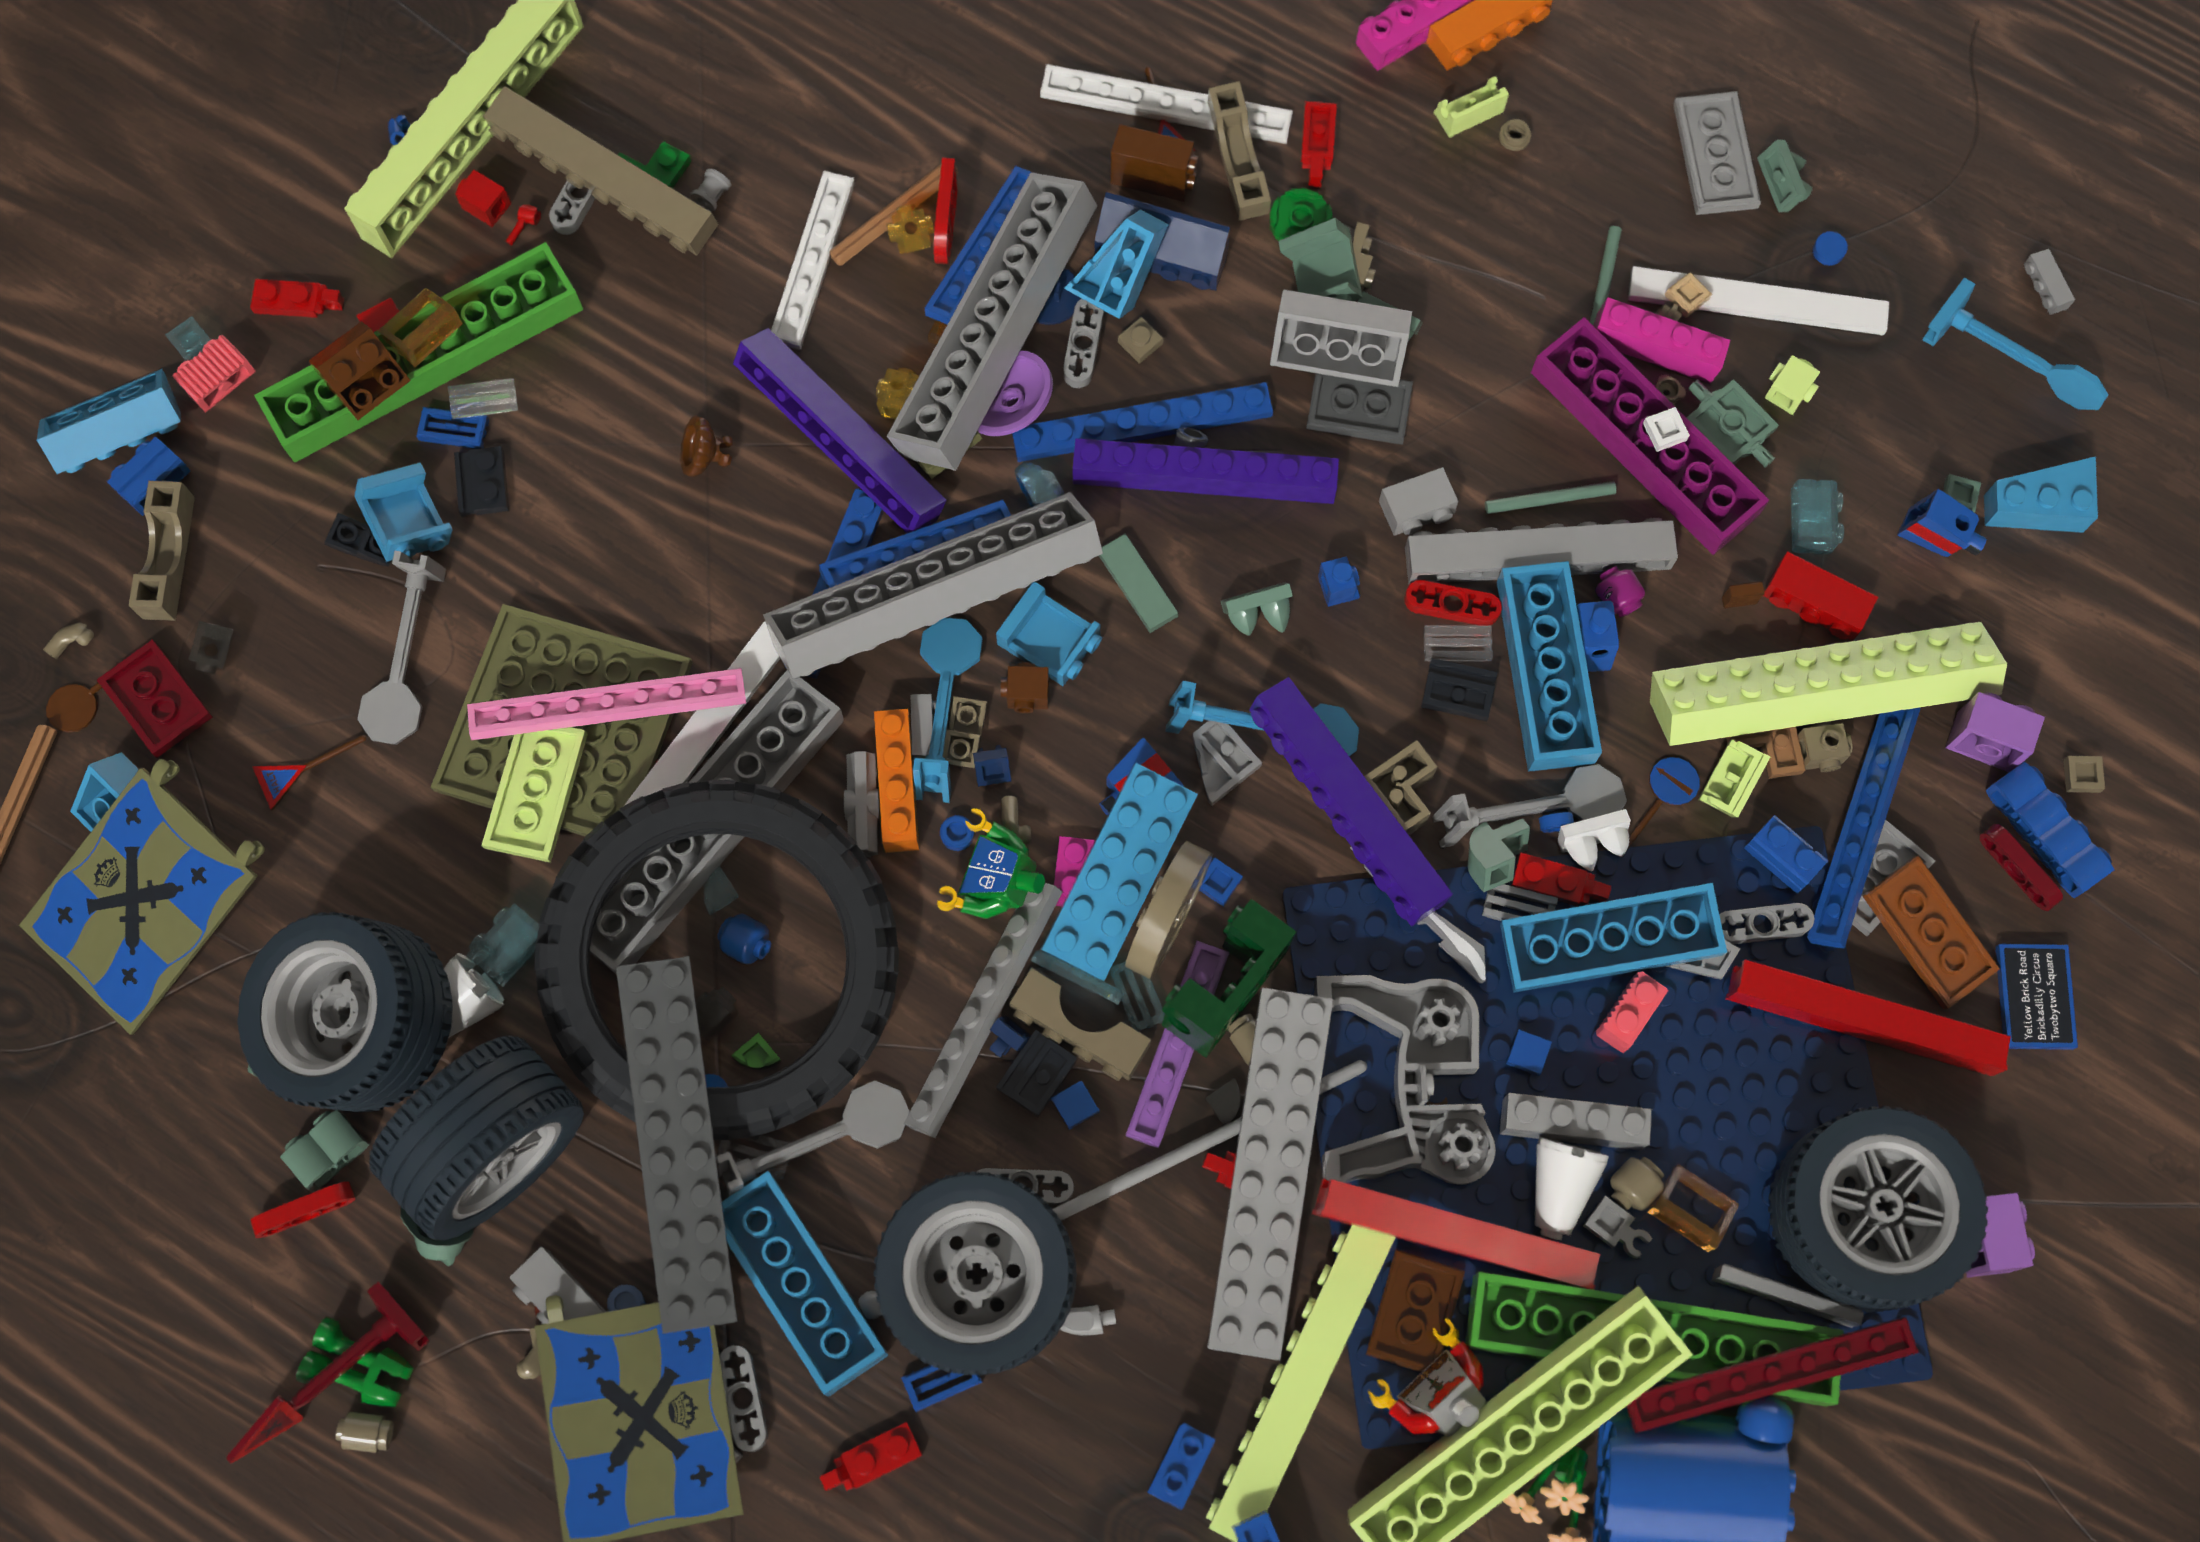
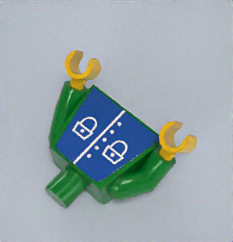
M972 809L971 812L980 816L982 821L978 825H972L965 820L967 828L974 832L983 830L986 832V836L979 835L958 892L960 897H957V893L952 887L943 886L940 888L939 893L949 895L952 900L950 902L938 900L937 906L942 911H950L957 907L962 913L988 919L1007 912L1009 908H1020L1023 906L1028 892L1041 893L1045 885V877L1043 874L1035 872L1037 868L1036 862L1028 857V847L1015 832L995 821L991 824L986 821L983 811Z

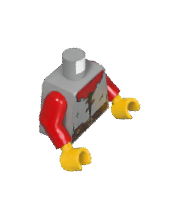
M1444 1319L1450 1326V1331L1447 1335L1441 1336L1434 1327L1433 1333L1441 1344L1450 1346L1452 1350L1449 1352L1446 1349L1396 1396L1398 1401L1393 1398L1390 1387L1384 1380H1377L1378 1386L1385 1392L1382 1396H1375L1368 1390L1370 1399L1375 1407L1381 1409L1389 1408V1414L1414 1434L1438 1432L1448 1437L1453 1435L1462 1425L1465 1427L1473 1426L1479 1419V1409L1486 1401L1479 1392L1484 1385L1483 1367L1464 1341L1460 1342L1458 1340L1459 1332L1449 1319Z

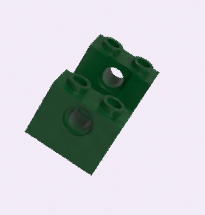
M1252 899L1244 908L1240 905L1235 908L1227 920L1228 925L1223 931L1227 938L1222 947L1245 963L1240 972L1242 974L1236 984L1232 982L1219 1000L1189 978L1183 986H1180L1178 983L1174 986L1166 997V1004L1161 1010L1165 1013L1161 1025L1205 1058L1208 1057L1228 1031L1229 1026L1238 1018L1287 954L1296 934L1294 929Z

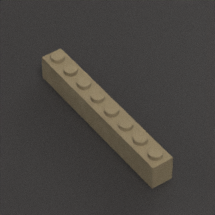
M506 86L503 87L483 115V118L490 126L489 132L503 142L509 139L515 143L514 147L523 155L530 158L533 154L541 159L540 163L549 171L556 173L559 170L567 175L565 177L566 180L575 187L582 189L585 186L592 191L591 195L605 205L611 202L618 207L617 211L631 221L637 218L644 223L643 227L656 237H659L660 234L670 239L669 243L682 253L688 250L698 255L718 226L710 211Z

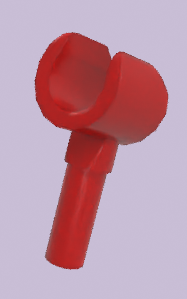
M528 204L519 207L518 221L505 240L506 243L512 246L525 228L526 223L538 225L541 212L538 211L537 207Z

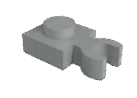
M1606 1196L1601 1199L1583 1225V1227L1611 1248L1615 1247L1618 1241L1623 1243L1625 1252L1633 1258H1638L1642 1254L1633 1247L1634 1238H1640L1645 1243H1649L1652 1240V1237L1646 1231L1632 1229L1630 1224L1635 1217Z

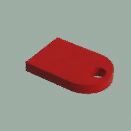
M942 158L934 228V261L936 264H949L951 258L958 197L955 158Z

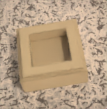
M1689 272L1671 286L1664 296L1672 304L1678 305L1677 309L1687 318L1710 300L1712 293Z

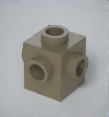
M1831 721L1812 724L1810 725L1811 728H1803L1798 734L1805 770L1820 768L1821 772L1835 771L1840 769L1841 765L1851 756L1852 740L1850 735L1845 733L1843 723L1831 725Z

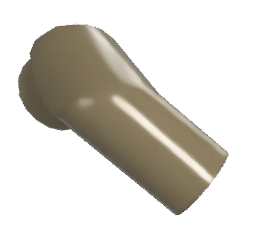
M80 622L63 627L57 631L43 650L57 660L70 643L74 641L86 646L94 637V632L86 628V624Z
M1015 796L1003 797L1001 799V822L1003 826L1015 832L1023 843H1030L1031 827L1028 825L1019 826L1018 799Z
M535 1328L530 1329L533 1349L524 1360L517 1364V1373L522 1379H534L541 1375Z

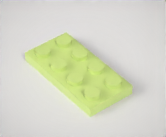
M568 727L514 735L483 838L482 846L485 849L551 863L588 734L585 730Z

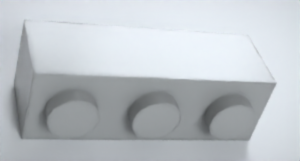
M2046 249L2031 254L2024 263L2025 271L2030 275L2035 290L2039 292L2044 308L2048 310L2050 315L2068 309L2075 301V298L2050 250Z
M932 694L910 695L913 761L914 758L925 759L929 755L933 713H935L936 701H933Z

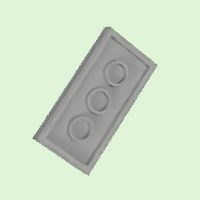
M1737 91L1675 98L1673 106L1696 215L1759 208L1761 201Z

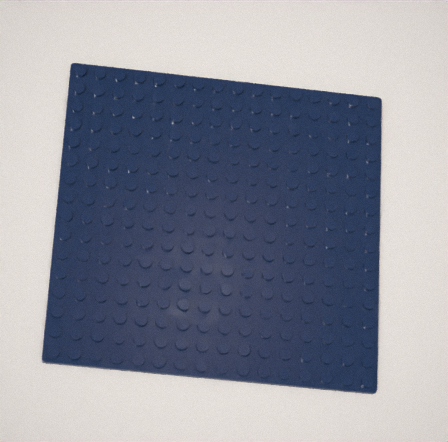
M1820 827L1791 828L1813 847L1814 852L1818 851L1828 860L1823 832ZM1757 833L1630 847L1623 857L1615 855L1608 850L1598 851L1597 862L1592 872L1579 865L1570 854L1543 857L1546 860L1583 869L1587 873L1595 874L1594 881L1612 886L1607 901L1713 883L1719 914L1731 910L1790 903L1805 904L1815 914L1830 868L1828 861L1797 894L1744 849ZM1468 866L1435 870L1453 893L1444 906L1435 912L1485 947L1486 979L1482 984L1478 983L1439 946V943L1443 940L1427 924H1415L1411 927L1407 920L1402 919L1397 914L1394 903L1386 892L1381 891L1376 886L1373 877L1288 887L1284 890L1283 902L1286 923L1296 931L1290 945L1296 993L1314 996L1316 976L1372 975L1382 980L1403 984L1416 983L1427 979H1445L1465 988L1474 998L1479 1011V1069L1475 1074L1433 1075L1434 1094L1429 1096V1101L1440 1103L1446 1097L1447 1105H1482L1486 1113L1483 1117L1495 1142L1494 1161L1487 1173L1480 1179L1468 1184H1451L1418 1168H1407L1375 1179H1358L1347 1184L1598 1253L1600 1258L1594 1280V1290L1627 1295L1639 1286L1646 1296L1653 1300L1844 1330V1334L1906 1316L1919 1353L1842 1374L1840 1376L1839 1391L1923 1381L1932 1377L1933 1370L1919 1304L1889 1311L1864 1312L1861 1325L1848 1327L1712 1281L1715 1268L1727 1264L1816 1294L1814 1290L1807 1289L1805 1287L1806 1284L1802 1281H1798L1794 1271L1791 1272L1787 1268L1788 1264L1786 1261L1782 1260L1780 1249L1777 1250L1775 1246L1777 1243L1775 1238L1772 1237L1771 1232H1773V1228L1769 1224V1219L1771 1218L1770 1213H1768V1207L1771 1206L1769 1194H1771L1772 1189L1770 1186L1775 1180V1171L1780 1169L1779 1163L1786 1157L1787 1151L1792 1149L1793 1145L1804 1135L1827 1121L1859 1108L1866 1109L1872 1106H1876L1879 1109L1866 1042L1861 1038L1729 1001L1725 997L1729 991L1733 967H1741L1742 961L1745 959L1855 991L1846 945L1843 949L1811 944L1807 938L1809 933L1807 931L1799 937L1733 944L1740 951L1721 980L1663 966L1513 993L1500 928L1501 921L1482 916L1487 891L1483 892L1472 879ZM1512 881L1505 883V885L1511 886ZM1498 892L1494 893V896L1506 898L1509 900L1545 909L1548 908L1547 904L1533 902ZM1589 899L1588 905H1590V904H1596V903H1601V902H1597V901H1594V900H1590V899ZM1558 901L1555 911L1584 905L1574 906ZM1496 904L1491 906V909L1521 917L1534 915ZM1794 912L1789 919L1780 920L1779 930L1782 931L1781 926L1789 922L1796 923L1797 928H1799V925L1804 922V918L1797 917L1796 912ZM1764 915L1754 917L1753 924L1756 930L1762 933L1770 932L1772 925L1769 918ZM1743 917L1744 922L1741 925L1734 926L1729 925L1728 920H1726L1722 925V929L1726 930L1729 936H1731L1736 929L1745 928L1746 918ZM1637 972H1644L1665 986L1669 991L1633 1045L1626 1052L1622 1053L1596 1035V1030L1600 1027L1599 1025L1611 1011L1618 997ZM1349 1011L1331 1013L1322 1077L1358 1060L1365 1061L1367 1069L1364 1073L1319 1095L1315 1126L1321 1168L1322 1156L1325 1152L1400 1128L1394 1094V1069L1399 1038ZM1518 1030L1552 1042L1540 1076L1506 1064ZM1508 1093L1652 1109L1650 1145L1641 1151L1563 1142L1607 1155V1165L1571 1235L1563 1234L1562 1240L1541 1235L1542 1228L1535 1226L1536 1159L1539 1139L1500 1134L1502 1099ZM1646 1157L1664 1174L1662 1178L1664 1190L1647 1209L1639 1211L1630 1207L1628 1210H1625L1635 1217L1630 1227L1634 1230H1644L1652 1237L1649 1243L1643 1242L1640 1238L1633 1239V1247L1642 1253L1640 1257L1633 1258L1625 1252L1623 1243L1618 1241L1615 1247L1611 1248L1583 1227V1225L1603 1197L1606 1196L1616 1203L1611 1196L1615 1191L1610 1183V1178L1628 1159ZM1881 1167L1887 1181L1890 1177V1172L1886 1167ZM1846 1177L1843 1183L1844 1187L1854 1189L1855 1181L1851 1177ZM1885 1203L1876 1204L1878 1212L1887 1211ZM1840 1212L1837 1217L1838 1222L1842 1226H1847L1845 1213ZM1329 1219L1334 1249L1341 1232L1343 1231L1348 1234L1352 1225ZM1395 1238L1347 1341L1361 1445L1365 1449H1375L1438 1441L1444 1436L1438 1432L1432 1434L1411 1433L1389 1414V1408L1381 1409L1375 1407L1368 1393L1369 1390L1375 1396H1382L1385 1392L1380 1389L1377 1380H1384L1388 1383L1393 1398L1398 1401L1396 1396L1421 1374L1420 1372L1365 1355L1396 1249L1465 1271L1451 1321L1459 1332L1458 1340L1460 1342H1465L1472 1280L1473 1275L1483 1272L1558 1285H1570ZM1868 1238L1865 1241V1246L1868 1250L1873 1252L1877 1250L1878 1245L1874 1239ZM1334 1252V1259L1336 1260L1338 1253ZM1445 1346L1443 1352L1446 1349L1450 1352L1452 1349L1450 1346ZM1471 1349L1483 1367L1484 1385L1479 1392L1486 1400L1485 1404L1540 1362V1360ZM1659 1380L1650 1388H1654L1672 1382Z

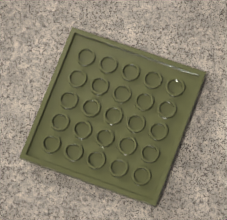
M502 604L430 788L437 793L493 808L514 735L471 740L467 704L686 676L689 674L693 662L689 657ZM674 713L573 727L585 730L588 735L562 822V830L587 836L601 821H605L625 805L656 764Z

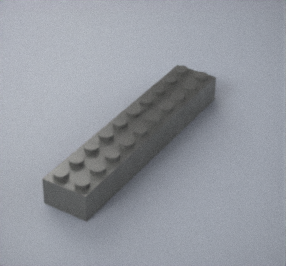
M688 956L616 966L662 1332L665 1334L737 1322L690 958Z

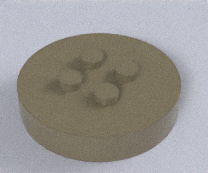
M1188 841L1181 846L1165 875L1160 876L1151 894L1153 895L1152 901L1148 908H1144L1136 927H1138V931L1126 959V968L1150 980L1154 978L1171 950L1207 874L1213 853Z

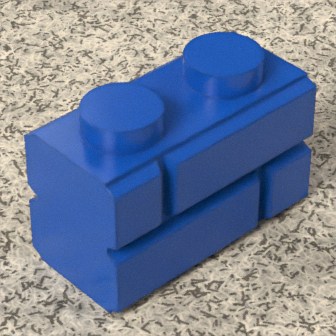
M156 436L151 441H145L140 444L136 449V455L126 464L118 465L112 471L111 478L107 481L142 516L145 515L144 506L148 481L180 482L191 472L186 464Z
M1775 815L1744 847L1746 851L1797 894L1828 862L1824 856L1818 851L1814 852L1811 845Z

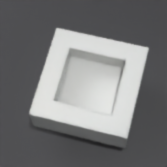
M1676 407L1649 416L1643 422L1656 452L1685 442L1690 436Z

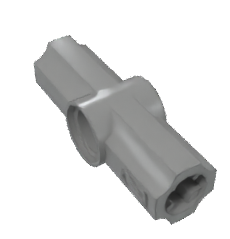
M858 751L847 754V790H844L845 820H848L847 833L856 841L866 857L878 855V819H880L881 814L879 789H877V759L875 753Z

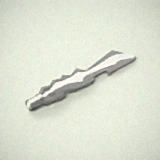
M1364 864V868H1365V869L1369 872V874L1373 877V875L1371 874V872L1368 870V868H1367V867L1365 866V864ZM1436 912L1417 923L1418 925L1427 924L1443 940L1439 943V946L1478 983L1482 984L1485 982V947Z

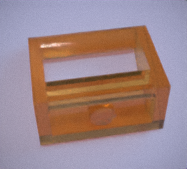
M425 288L377 332L411 365L416 367L463 323L456 310L447 301ZM429 302L437 309L403 341L394 335Z
M1677 1164L1664 1183L1663 1192L1653 1201L1647 1212L1705 1251L1710 1252L1715 1250L1723 1239L1739 1204ZM1677 1181H1680L1725 1211L1714 1230L1668 1200Z

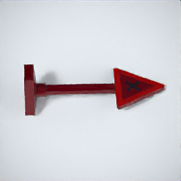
M379 1281L369 1288L367 1292L383 1316L371 1325L373 1327L303 1386L292 1400L287 1402L281 1396L276 1397L227 1455L226 1459L230 1464L302 1421L304 1417L297 1410L311 1402L382 1340L386 1342L397 1332L417 1351H420L430 1342Z

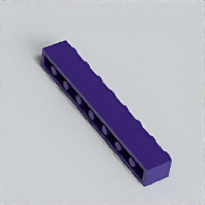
M769 328L740 342L733 364L906 533L937 522L947 500Z
M1075 438L1073 484L1334 504L1337 491L1339 458Z
M1288 677L1257 695L1249 709L1254 723L1259 728L1264 729L1270 737L1275 751L1283 755L1291 765L1296 779L1305 784L1312 794L1314 803L1326 812L1332 820L1335 831L1347 840L1353 848V854L1360 863L1365 864L1371 872L1376 886L1381 891L1386 892L1392 900L1397 914L1402 919L1407 920L1412 927L1443 907L1453 893L1292 680Z

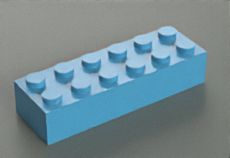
M1569 561L1502 568L1497 580L1499 600L1502 604L1501 613L1528 772L1593 765L1602 754Z
M1135 763L1040 950L1104 981L1198 794Z
M1713 883L1505 919L1500 923L1513 993L1720 957L1727 953Z
M769 1171L721 1202L726 1241L825 1396H831L889 1356Z

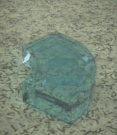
M1036 950L1031 959L1035 964L1117 1005L1123 996L1121 990L1041 950Z

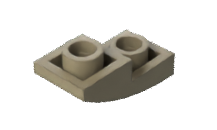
M1357 222L1352 245L1361 291L1363 292L1364 288H1371L1376 270L1370 269L1373 256L1368 255L1373 240L1367 237L1370 225Z
M953 696L949 728L946 731L943 757L945 761H949V764L975 768L973 753L978 752V748H980L988 701Z

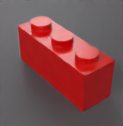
M1788 551L1779 562L1763 594L1774 606L1783 609L1788 608L1798 613L1804 621L1811 624H1819L1829 629L1834 636L1851 641L1862 631L1878 599L1877 596Z

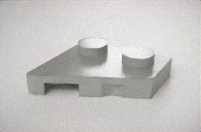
M1207 721L1192 734L1208 802L1211 806L1262 766L1260 759L1229 724Z

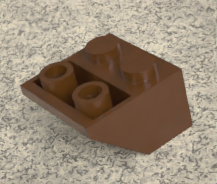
M359 322L308 361L357 420L361 419L411 381L371 328L363 322Z

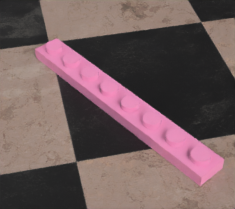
M742 668L473 703L467 704L469 734L471 740L733 706L746 704Z

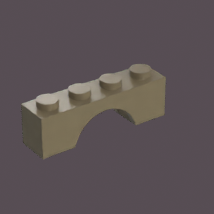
M1240 81L1209 88L1208 107L1238 221L1269 214L1271 198L1264 172L1261 170L1255 155L1249 129L1247 107Z
M148 481L144 514L149 530L148 555L143 569L139 573L133 574L128 605L142 619L176 621L195 500L193 494L182 482Z
M1031 968L1009 1003L1010 1010L1014 1012L1012 1017L1025 1026L1030 1027L1033 1023L1044 1030L1042 1035L1058 1045L1062 1041L1074 1048L1072 1053L1083 1061L1090 1063L1091 1059L1100 1063L1104 1066L1102 1071L1111 1078L1120 1081L1121 1077L1129 1081L1151 1046V1039L1123 1022L1102 1032H1088L1075 1027L1068 1021L1061 1009V985Z

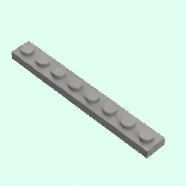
M1045 883L1041 893L1028 892L1023 906L1016 908L904 1122L909 1128L936 1138L991 1032L989 1029L997 1020L1062 894V891L1056 886Z

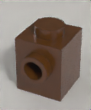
M1020 662L1015 666H1008V677H1001V697H1007L1008 708L1014 709L1018 713H1031L1034 709H1048L1049 668L1036 667L1035 664L1029 662Z

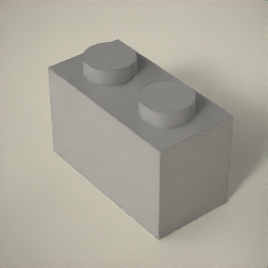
M1443 467L1384 488L1379 499L1380 506L1394 536L1403 532L1405 535H1410L1419 531L1423 527L1422 525L1433 521L1435 524H1440L1453 517L1459 502Z

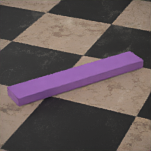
M1197 941L1180 986H1183L1191 978L1214 995L1229 952ZM1166 1028L1162 1034L1126 1133V1137L1158 1149L1194 1052L1193 1048Z

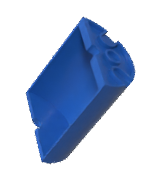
M1624 1407L1598 1427L1596 1459L1598 1481L1594 1498L1592 1542H1785L1787 1531H1793L1795 1524L1794 1510L1790 1508V1492L1794 1493L1796 1488L1795 1470L1789 1469L1788 1442L1769 1443L1753 1439L1739 1431V1423L1736 1421L1737 1417L1701 1414L1635 1433L1628 1409Z

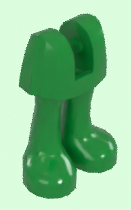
M326 1316L319 1324L312 1342L313 1347L339 1356L355 1343L342 1333L340 1323L329 1316ZM387 1347L381 1353L371 1350L356 1362L369 1368L367 1374L349 1368L334 1381L360 1392L361 1402L371 1405L395 1407L398 1405L402 1394L394 1391L387 1385L382 1386L375 1382L381 1370L389 1372V1375L409 1380L414 1367L397 1352ZM309 1351L299 1365L296 1381L307 1384L332 1363L333 1360L316 1351Z

